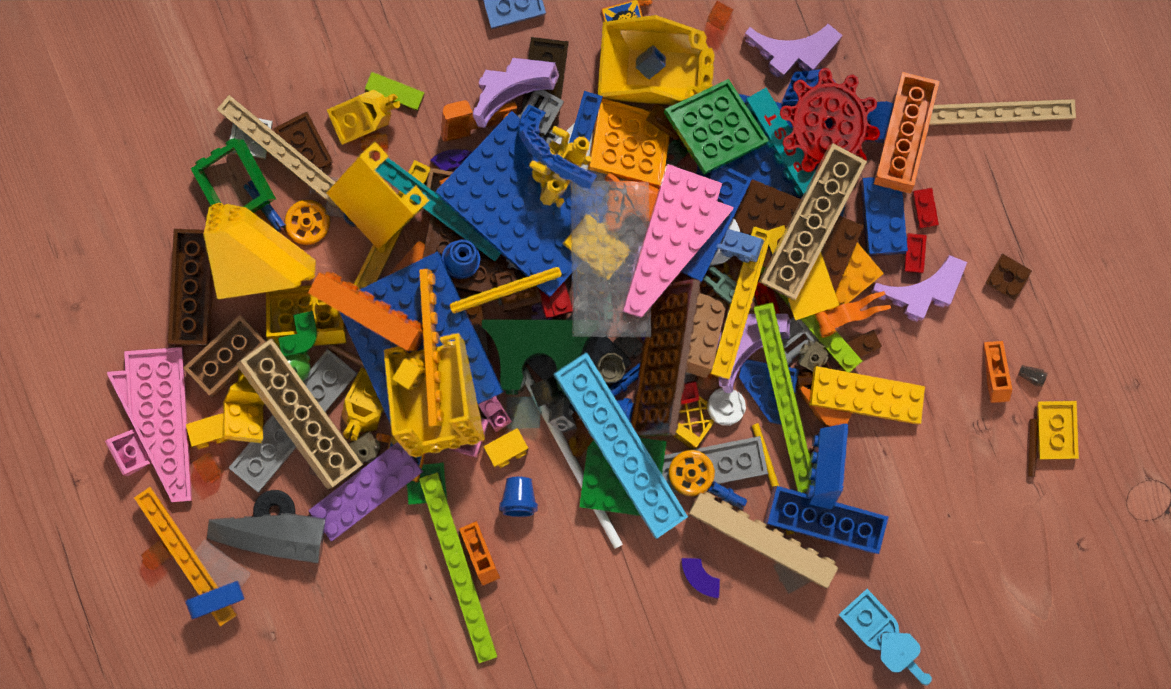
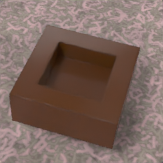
M804 369L798 373L799 386L812 384L813 371Z

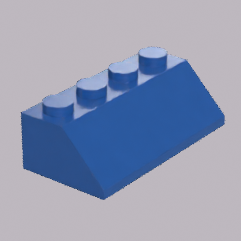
M844 423L821 428L818 434L813 436L812 446L814 447V452H812L810 463H813V467L809 472L811 485H809L807 496L810 497L809 505L832 509L843 492L848 424Z

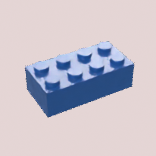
M875 177L862 178L860 186L866 253L869 256L905 254L908 248L903 192L875 185Z

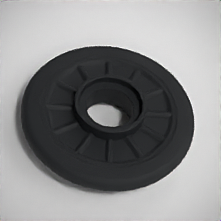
M280 490L264 492L257 498L253 507L254 517L269 515V509L273 505L279 507L280 512L278 515L282 513L295 514V504L292 498Z

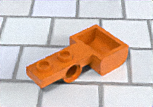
M463 100L444 106L440 133L443 142L470 136L471 130L481 128L477 126L476 120L473 118V112L468 101ZM515 102L500 107L490 118L486 126L490 127L501 123L511 111L517 115Z

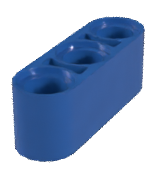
M235 581L188 599L185 603L193 620L240 602L245 598L239 582Z

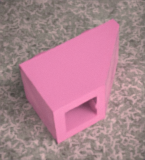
M496 396L478 405L495 432L512 422Z

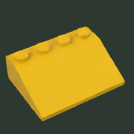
M299 286L266 292L267 341L272 339L280 349L278 338L297 334L293 315L313 311L317 328V338L313 346L346 343V325L340 312L309 294L308 291L311 286Z

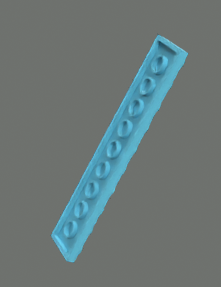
M584 353L555 372L553 375L654 538H659L688 518L589 355Z

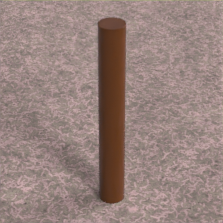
M1030 419L1028 477H1035L1037 419Z

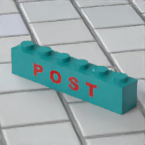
M765 87L746 98V106L769 140L766 145L769 148H773L775 160L778 164L782 163L785 168L783 172L786 178L794 183L793 189L796 195L803 197L816 170L814 168L811 172H805L802 169L801 163L804 154L801 148H794L792 150L784 148L782 144L783 139L790 135L792 130L787 121L780 117V110Z

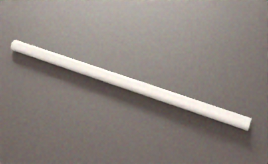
M526 367L525 385L582 488L584 472L573 455L562 431H559L548 422L550 409ZM594 510L614 549L623 545L606 512Z

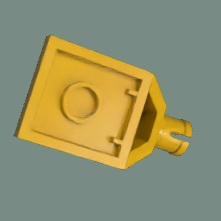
M371 90L327 109L341 144L343 145L389 125L392 114L391 110L400 107V101L391 102L398 99L395 94L384 97V95L376 90Z
M362 367L344 400L341 414L347 425L343 431V436L348 439L352 433L351 441L357 440L360 431L377 430L380 416L384 410L366 369Z
M241 371L238 372V381L230 386L223 402V439L262 443L264 402Z

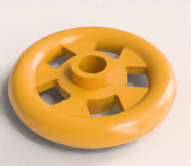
M298 201L288 209L285 215V230L288 236L299 244H315L321 241L329 230V214L324 206L316 201ZM309 207L310 213L302 214L301 208ZM319 212L322 220L317 222L314 214ZM293 216L299 217L297 225L292 224ZM305 219H310L309 225H304ZM317 226L320 231L313 235L311 231ZM299 229L306 232L304 237L297 234Z
M687 450L679 453L672 460L668 474L670 483L677 492L685 496H698L699 493L703 494L711 487L715 477V470L712 461L704 453L696 450ZM693 458L694 464L686 465L685 459ZM702 462L704 463L707 469L704 472H701V469L698 466ZM677 467L683 468L682 476H676ZM689 470L695 471L694 477L688 475ZM702 477L705 482L698 486L696 482ZM683 480L691 483L690 488L682 486Z

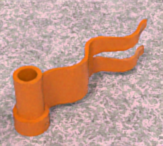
M885 292L874 293L857 302L842 304L831 310L816 313L815 316L821 328L819 331L822 338L836 333L835 328L844 324L864 320L875 313L891 309L890 305H884L860 311L871 301L886 295Z

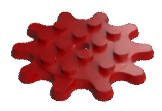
M822 68L818 73V83L814 87L807 85L804 80L795 81L793 90L798 96L797 104L792 107L783 106L780 109V117L792 124V132L783 139L782 144L787 150L794 148L802 149L804 157L801 167L805 172L814 170L815 166L821 162L828 146L832 143L866 161V155L861 148L862 143L865 140L874 141L879 138V129L867 122V115L877 107V101L873 97L860 99L856 95V88L859 84L856 75H848L843 83L837 84L833 81L831 70ZM827 118H830L833 122L830 129L824 123Z

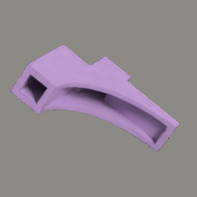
M829 24L817 33L798 40L784 41L772 39L756 32L751 27L744 35V38H746L745 42L753 48L755 46L760 50L759 53L765 59H771L768 65L769 71L775 77L780 76L782 79L796 62L799 63L798 66L803 71L815 70L842 37Z
M512 58L506 72L485 70L483 77L479 80V88L482 93L480 94L477 107L473 110V118L476 120L477 126L485 128L493 114L515 97L537 90H553L559 77L556 64L553 62Z
M949 255L946 257L941 268L932 277L921 283L906 287H891L875 283L871 292L878 293L884 291L886 295L879 297V299L885 300L887 298L892 300V304L898 307L906 306L904 314L908 315V319L918 322V320L924 319L931 300L934 301V305L942 308L944 306L948 307L951 304L967 262Z
M748 314L730 379L727 380L719 377V385L722 386L725 393L733 392L735 378L741 366L755 351L763 347L755 314ZM776 314L781 338L789 339L790 319L788 314Z

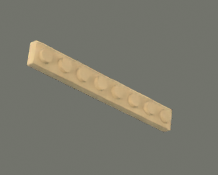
M230 95L217 108L223 116L334 207L336 206L326 194L336 183Z
M1075 99L934 105L929 125L1076 119Z

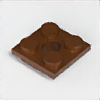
M1002 253L985 284L1015 301L1032 270ZM1005 272L1012 274V282H1006L1003 279Z

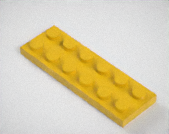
M816 366L813 368L809 405L919 425L922 420L925 386Z

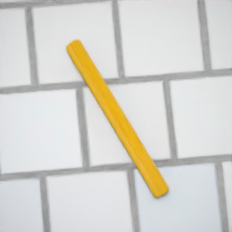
M555 267L451 303L450 309L455 314L561 277V270L559 267Z

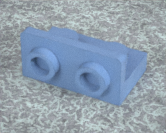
M727 229L722 244L718 243L716 247L726 257L732 258L733 255L737 256L738 260L749 263V260L757 262L764 240Z

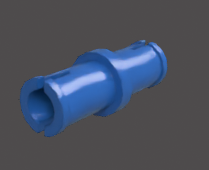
M713 481L708 489L709 493L716 495L722 501L730 503L740 510L747 503V499L734 493L733 489H727Z

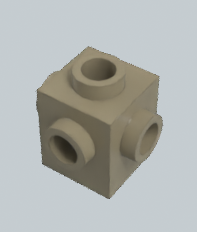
M809 340L807 344L802 345L799 351L800 356L797 359L799 364L811 371L816 366H824L828 359L826 346L819 341L812 342Z
M371 431L358 435L356 441L349 443L361 463L365 461L366 463L372 462L380 452L379 441L376 438L374 439Z

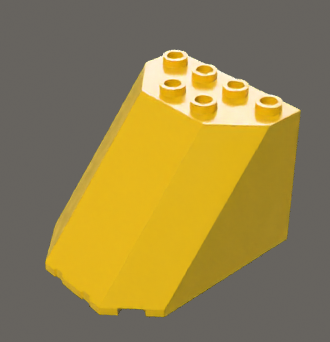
M657 15L603 22L598 95L611 101L675 105L712 87L715 54L712 48H708L706 44L707 37L705 32ZM654 45L666 57V64L661 71L652 78L647 79L636 68V58Z
M216 203L209 207L204 237L217 299L295 288L301 285V281L315 278L316 260L249 209L230 204L223 205V203Z

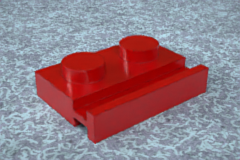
M565 281L550 297L539 289L545 319L573 312Z

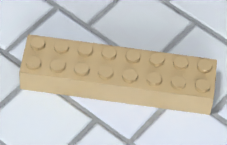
M833 143L828 146L759 283L792 300H796L867 161Z
M272 339L236 363L327 489L334 487L363 465Z
M706 491L704 494L699 493L688 515L817 585L828 588L839 568L835 566V561L828 557H823V559L818 557L817 551L806 547V549L800 547L801 543L793 538H789V540L783 538L784 533L776 529H772V531L767 529V524L758 519L755 521L748 519L750 515L741 510L735 512L732 510L733 506L727 502L721 501L719 503L715 501L714 495Z

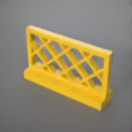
M700 396V400L697 401L698 408L688 409L687 404H684L685 410H680L679 414L686 413L688 423L680 424L678 422L676 435H672L692 450L697 448L715 422L713 419H703L702 410H707L708 402ZM699 411L701 421L690 422L689 412ZM691 425H702L703 432L699 437L692 432Z

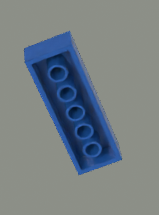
M773 486L764 520L765 524L872 554L880 553L889 516L838 502L835 503L832 509L809 505L810 497L807 494Z

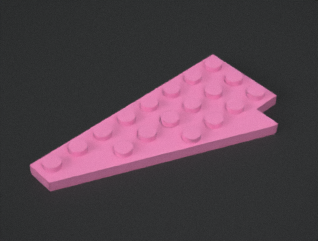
M669 164L666 165L622 312L641 318L733 210L732 206L717 202L722 183Z
M183 347L124 351L125 371L107 372L108 377L171 502L192 501L189 438L185 425L188 424Z

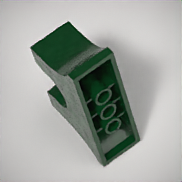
M482 320V328L490 334L499 353L501 366L500 386L507 395H518V391L524 390L526 382L525 369L528 362L535 356L546 355L551 357L555 361L558 371L583 355L592 337L600 331L599 320ZM557 381L559 391L563 392V395H566Z

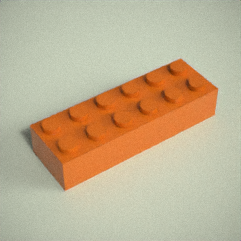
M902 72L874 180L875 185L911 194L915 185L940 81Z
M328 271L326 273H318L308 291L309 294L407 351L418 350L424 339L422 323L416 320H408V315L399 310H391V305L384 301H375L374 295L366 291H358V286L351 282L341 281L342 277L336 273Z

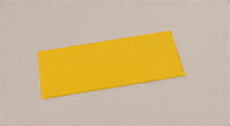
M785 225L768 230L772 232L769 241L772 254L777 247V241L786 230ZM821 252L796 300L788 298L795 321L839 306Z

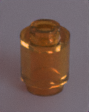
M380 132L364 135V139L360 140L362 151L367 150L374 142L383 151L389 148L386 133L381 134Z

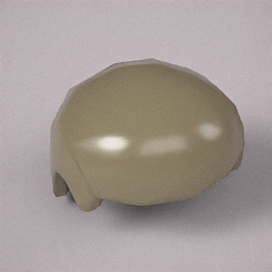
M607 353L602 356L596 366L607 384L616 383L621 380L626 370L623 358L616 353Z

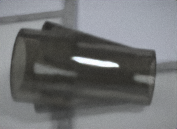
M1024 365L1021 366L1018 376L1023 377L1036 387H1043L1048 375L1047 372H1044V369Z

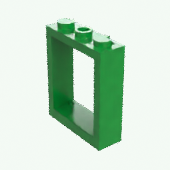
M233 138L225 143L226 146L210 152L211 156L199 159L195 162L196 165L190 168L212 207L213 204L221 203L207 178L204 169L236 150L260 194L259 197L243 207L255 213L276 200L243 139Z

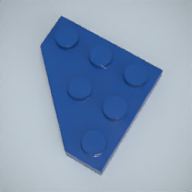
M747 359L740 368V381L769 423L782 425L767 363ZM789 367L795 392L799 369Z

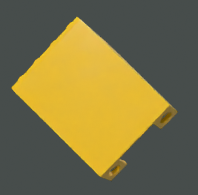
M374 142L353 162L326 194L379 250L424 208L429 199L417 186L402 199L375 171L389 156ZM375 150L380 153V159L376 162L371 158ZM411 195H419L421 203L415 205L410 200Z
M459 333L440 337L443 345L437 347V351L440 354L438 371L441 372L439 390L442 391L440 410L444 414L441 426H429L426 377L418 389H407L392 379L404 359L418 358L425 362L424 350L408 353L400 346L384 350L392 436L410 456L419 457L428 452L438 453L442 449H456L461 445H475L479 441L485 440L465 341Z

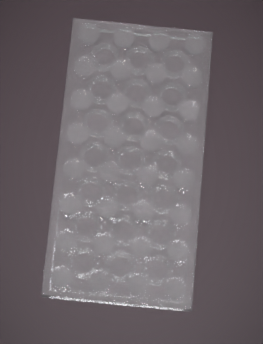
M594 181L590 189L579 187L575 182H571L573 337H651V307L641 318L622 312L649 224V182Z

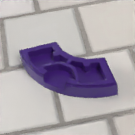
M464 149L446 150L434 156L430 161L438 169L450 171L457 169L472 152Z
M681 558L682 568L689 583L700 593L709 597L719 598L720 579L706 573L701 559Z

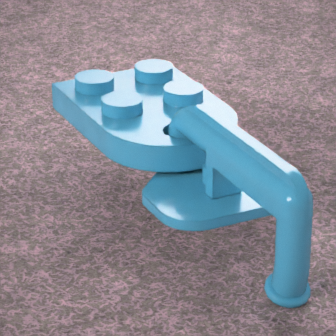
M868 589L839 614L868 647L874 650H881V661L892 672H900L907 667L924 686L931 683V675L924 673L913 661L920 654L921 648L919 643L910 634L899 633L896 619Z

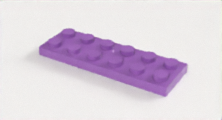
M397 442L308 511L313 517L326 519L324 532L330 541H333L420 475L423 470L414 458Z

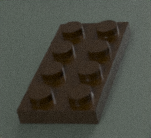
M531 37L528 60L553 62L556 64L559 77L554 89H546L544 91L562 100L569 41ZM533 91L523 95L521 112H523ZM539 96L534 107H540L544 99L543 96Z

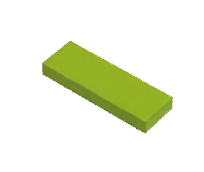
M371 72L365 87V91L376 90L384 95V97L395 94L398 99L393 100V102L400 101L401 105L418 111L425 92Z

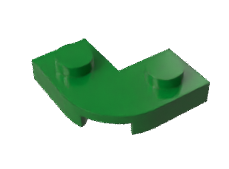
M313 311L293 315L297 334L278 338L281 352L285 357L305 353L314 345L317 338V328Z

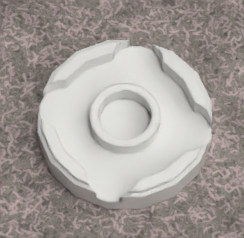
M723 388L715 390L709 397L707 410L710 417L716 423L729 426L737 423L743 417L746 404L739 392L733 389L732 393H725Z

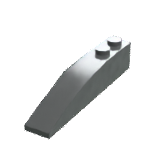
M282 513L281 515L274 516L269 514L262 517L244 516V518L237 519L234 517L209 519L207 539L259 554L318 563L322 555L326 519L291 513Z

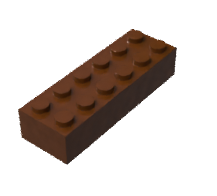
M174 229L168 344L171 346L206 347L210 343L213 276L204 230Z

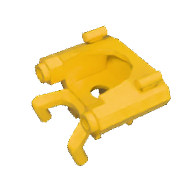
M554 126L552 133L561 137L562 140L561 144L553 140L550 142L551 153L553 155L559 154L567 161L579 167L582 163L588 165L591 157L586 156L590 145L587 138L578 137L573 143H568L570 134ZM532 161L530 163V168L533 169L532 177L535 181L540 182L541 185L540 200L544 205L550 206L556 203L557 207H561L564 203V199L561 196L571 181L560 178L557 173L540 161L538 163Z

